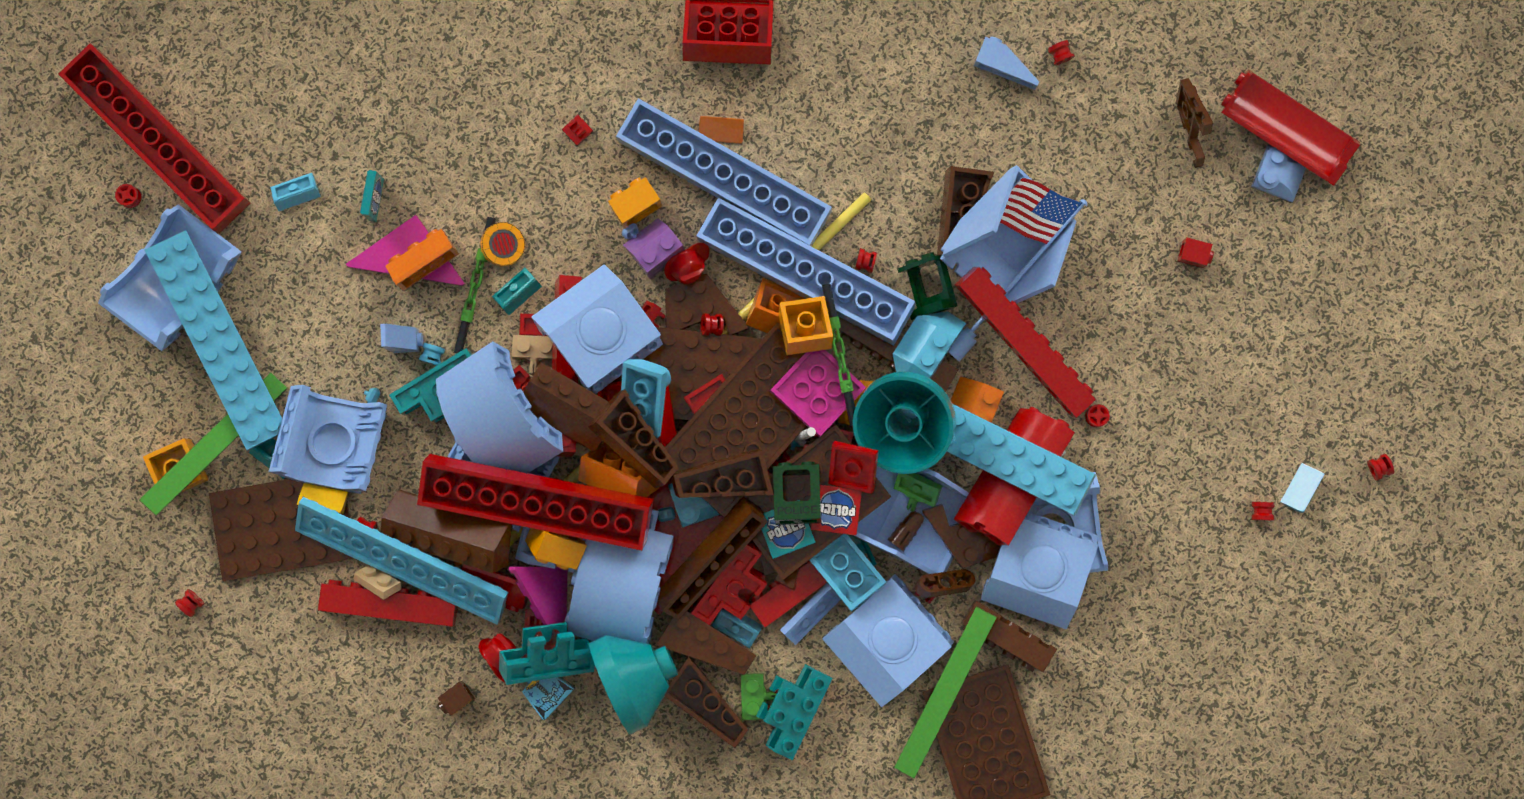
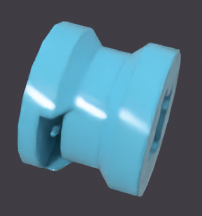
M424 343V351L419 356V360L436 366L441 363L440 357L444 354L445 349Z

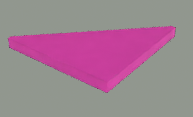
M415 215L350 260L346 265L349 268L389 274L385 267L389 264L388 260L396 254L402 255L407 252L408 246L418 241L420 243L425 240L429 232L417 215ZM449 261L422 278L423 280L465 285Z
M509 567L510 573H514L518 580L516 583L521 592L531 602L530 607L537 619H540L543 625L564 623L567 615L568 570L555 567V569L549 567Z

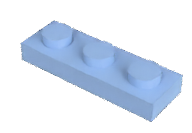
M826 583L780 631L796 645L841 600L840 597Z

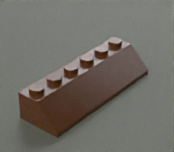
M403 490L396 491L381 517L380 533L398 539L400 542L417 548L420 551L491 573L508 566L512 524L417 505L418 495Z

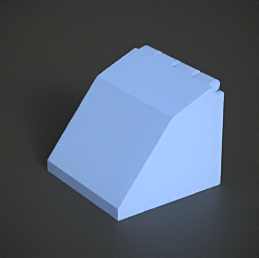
M1017 165L1010 168L959 220L941 248L943 254L940 259L951 269L957 264L954 272L961 278L973 267H984L992 276L990 280L995 285L999 284L1005 290L1045 244L1027 238L1000 223L1013 186L1021 177L1031 179ZM1074 218L1007 293L1005 297L1010 302L1014 301L1017 304L1055 287L1077 222Z
M877 466L876 477L891 495V498L858 522L857 535L852 536L927 574L947 572L953 556L946 548L940 536L932 528L929 520L922 513V510L932 506L922 502L917 503L915 511L924 516V522L904 552L887 540L899 523L912 511L906 508L909 498L904 493L893 489L898 473H893ZM930 469L917 472L916 474L942 485L936 505H943L949 526L956 524L957 522L954 520V517L969 492Z

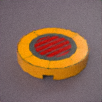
M507 222L495 223L489 226L481 237V252L486 260L496 266H510L517 262L524 253V236L520 229L513 224Z

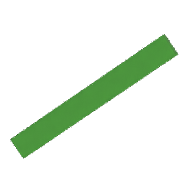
M272 373L263 379L273 401L280 397L287 389ZM227 414L139 499L155 516L164 510L239 436L229 415Z
M979 607L975 608L894 768L912 778L916 777L997 618L996 616Z

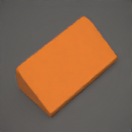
M700 116L699 133L715 142L743 143L744 119Z

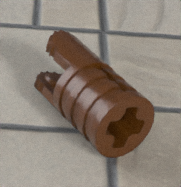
M916 511L908 513V516L899 523L887 540L904 552L910 541L916 536V532L921 527V524H923L924 516Z

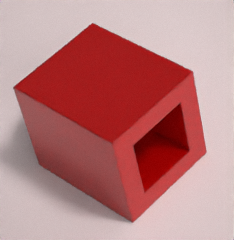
M1186 237L1182 241L1177 261L1204 268L1207 264H1211L1214 251H1211L1213 244Z

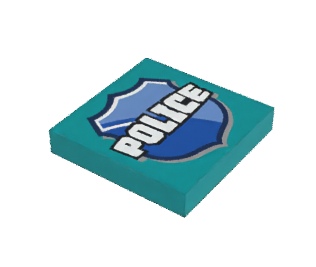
M373 170L367 171L360 213L367 220L377 222L384 178L377 171Z
M774 510L763 513L768 522L762 528V532L773 559L816 543L809 524L776 525Z

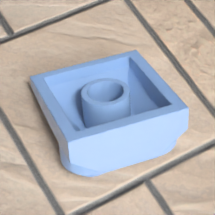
M1267 145L1251 187L1293 203L1306 167L1275 147Z

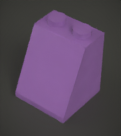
M659 218L641 230L636 238H631L623 244L649 279H652L661 272L671 257L684 251V246L677 236Z

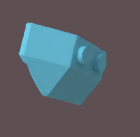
M948 311L917 316L892 354L896 372H913L931 379L966 323Z

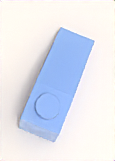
M985 37L974 66L1035 90L1039 81L1008 46L996 37Z
M380 324L381 347L392 353L420 352V346H423V334L419 333V329L393 324Z

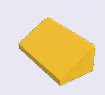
M304 483L297 505L302 497L316 501L324 507L344 514L348 492Z

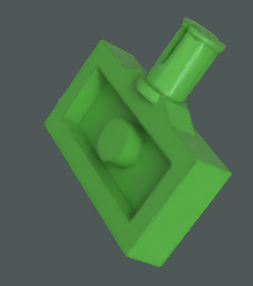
M898 473L893 489L904 493L909 498L907 510L915 511L918 502L934 507L938 502L942 485L916 473Z
M764 673L741 674L742 720H762L756 716L762 703L774 700L777 694L773 691L767 692L764 685Z

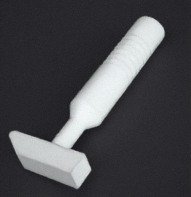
M812 427L803 430L794 440L802 447L806 443V439L816 434V430Z

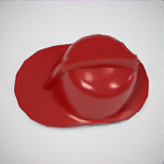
M696 243L671 257L664 268L666 278L670 281H679L687 285L696 282L704 272V262L709 257L710 250L708 245Z
M499 633L492 639H482L479 642L478 648L494 674L505 683L499 671V654L503 650L516 649V646L509 638Z

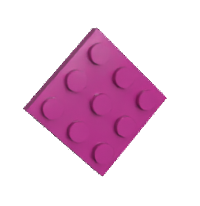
M826 350L806 352L770 390L808 428H814L819 438L846 410L844 394L841 393L838 361ZM846 373L842 374L843 380H848ZM850 373L854 389L852 393L855 400L866 387Z

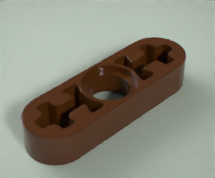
M967 569L927 574L921 576L916 582L915 590L923 598L951 595L969 591L976 580L973 573ZM941 579L946 580L950 584V588L944 587Z

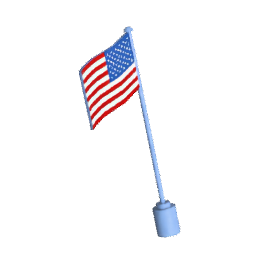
M1021 177L1016 182L1010 193L1000 223L1027 238L1045 244L1005 289L1006 294L1004 296L1007 295L1083 206H1087L1086 200L1081 199L1079 202L1061 196L1041 183ZM982 316L971 329L966 327L961 331L948 351L959 362L977 343L974 339L977 335L973 332L985 320Z

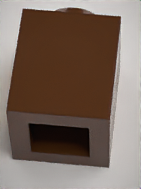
M462 680L438 697L440 701L438 705L445 714L449 713L452 716L476 698Z

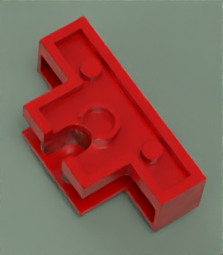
M753 540L745 546L691 605L692 615L708 625L712 623L722 608L740 620L744 617L750 608V604H748L750 597L753 593L759 596L767 585V581L764 580L766 575L753 567L762 555V552Z

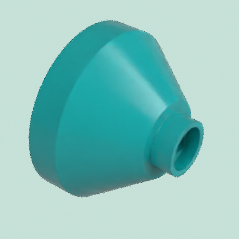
M894 372L875 380L860 397L853 415V431L858 446L879 450L877 466L899 474L921 472L936 464L947 452L954 437L956 427L955 411L946 392L930 378L913 372ZM901 409H909L917 417L914 419L908 418Z
M609 635L590 642L589 648L597 672L625 730L631 735L648 727L670 687L668 679L678 675L667 647L663 646L654 650L651 644Z

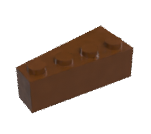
M950 166L945 171L937 255L943 254L941 248L959 220L988 192L990 181L994 175L993 171Z
M624 389L613 396L588 428L654 488L664 486L677 471L678 466L663 444L659 443L653 434V429L650 425L646 424L640 415V410L637 406H634L629 399V394Z
M759 449L680 470L671 477L675 495L679 498L774 495L763 452Z
M974 600L961 622L965 626L963 630H965L976 607L985 610L997 618L984 643L992 648H995L997 645L1004 649L1002 654L1012 660L1015 657L1022 660L1021 666L1031 672L1037 669L1044 673L1057 648L1047 645L1037 636L1024 631L1017 624L1006 620L1000 614Z
M688 610L679 620L674 617L672 618L656 644L660 647L666 646L671 651L745 675L757 654L718 629L695 617Z
M688 657L678 671V675L669 683L670 687L665 697L729 745L736 748L749 730L748 726L692 658Z

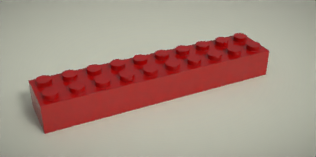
M91 43L58 73L213 231L220 234L251 204L127 77Z
M429 454L422 462L417 505L642 551L647 542L654 499Z

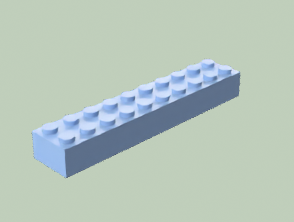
M639 98L616 135L618 142L716 198L732 204L811 247L832 212L830 205Z
M720 198L715 202L696 235L700 243H705L709 248L805 299L824 296L822 285L831 284L837 316L893 346L915 309L914 300Z

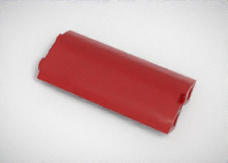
M1249 69L1245 74L1241 72L1234 82L1237 87L1231 95L1227 94L1221 103L1224 107L1221 113L1334 186L1347 169V163L1359 148L1360 142Z
M1034 407L1029 409L1020 408L1007 431L1060 457L1075 433L1068 428L1069 424L1062 419L1055 420ZM983 470L954 517V520L969 532H981L997 545L1009 546L1037 497Z

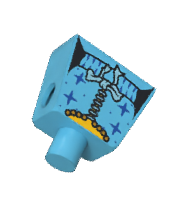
M556 677L527 682L528 685L522 692L539 716L546 720L575 687L563 678Z

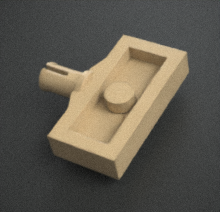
M513 335L512 358L530 361L529 374L533 375L539 366V362L552 360L553 342L548 336Z
M370 565L354 573V581L383 600L401 590V582L396 580L395 577Z

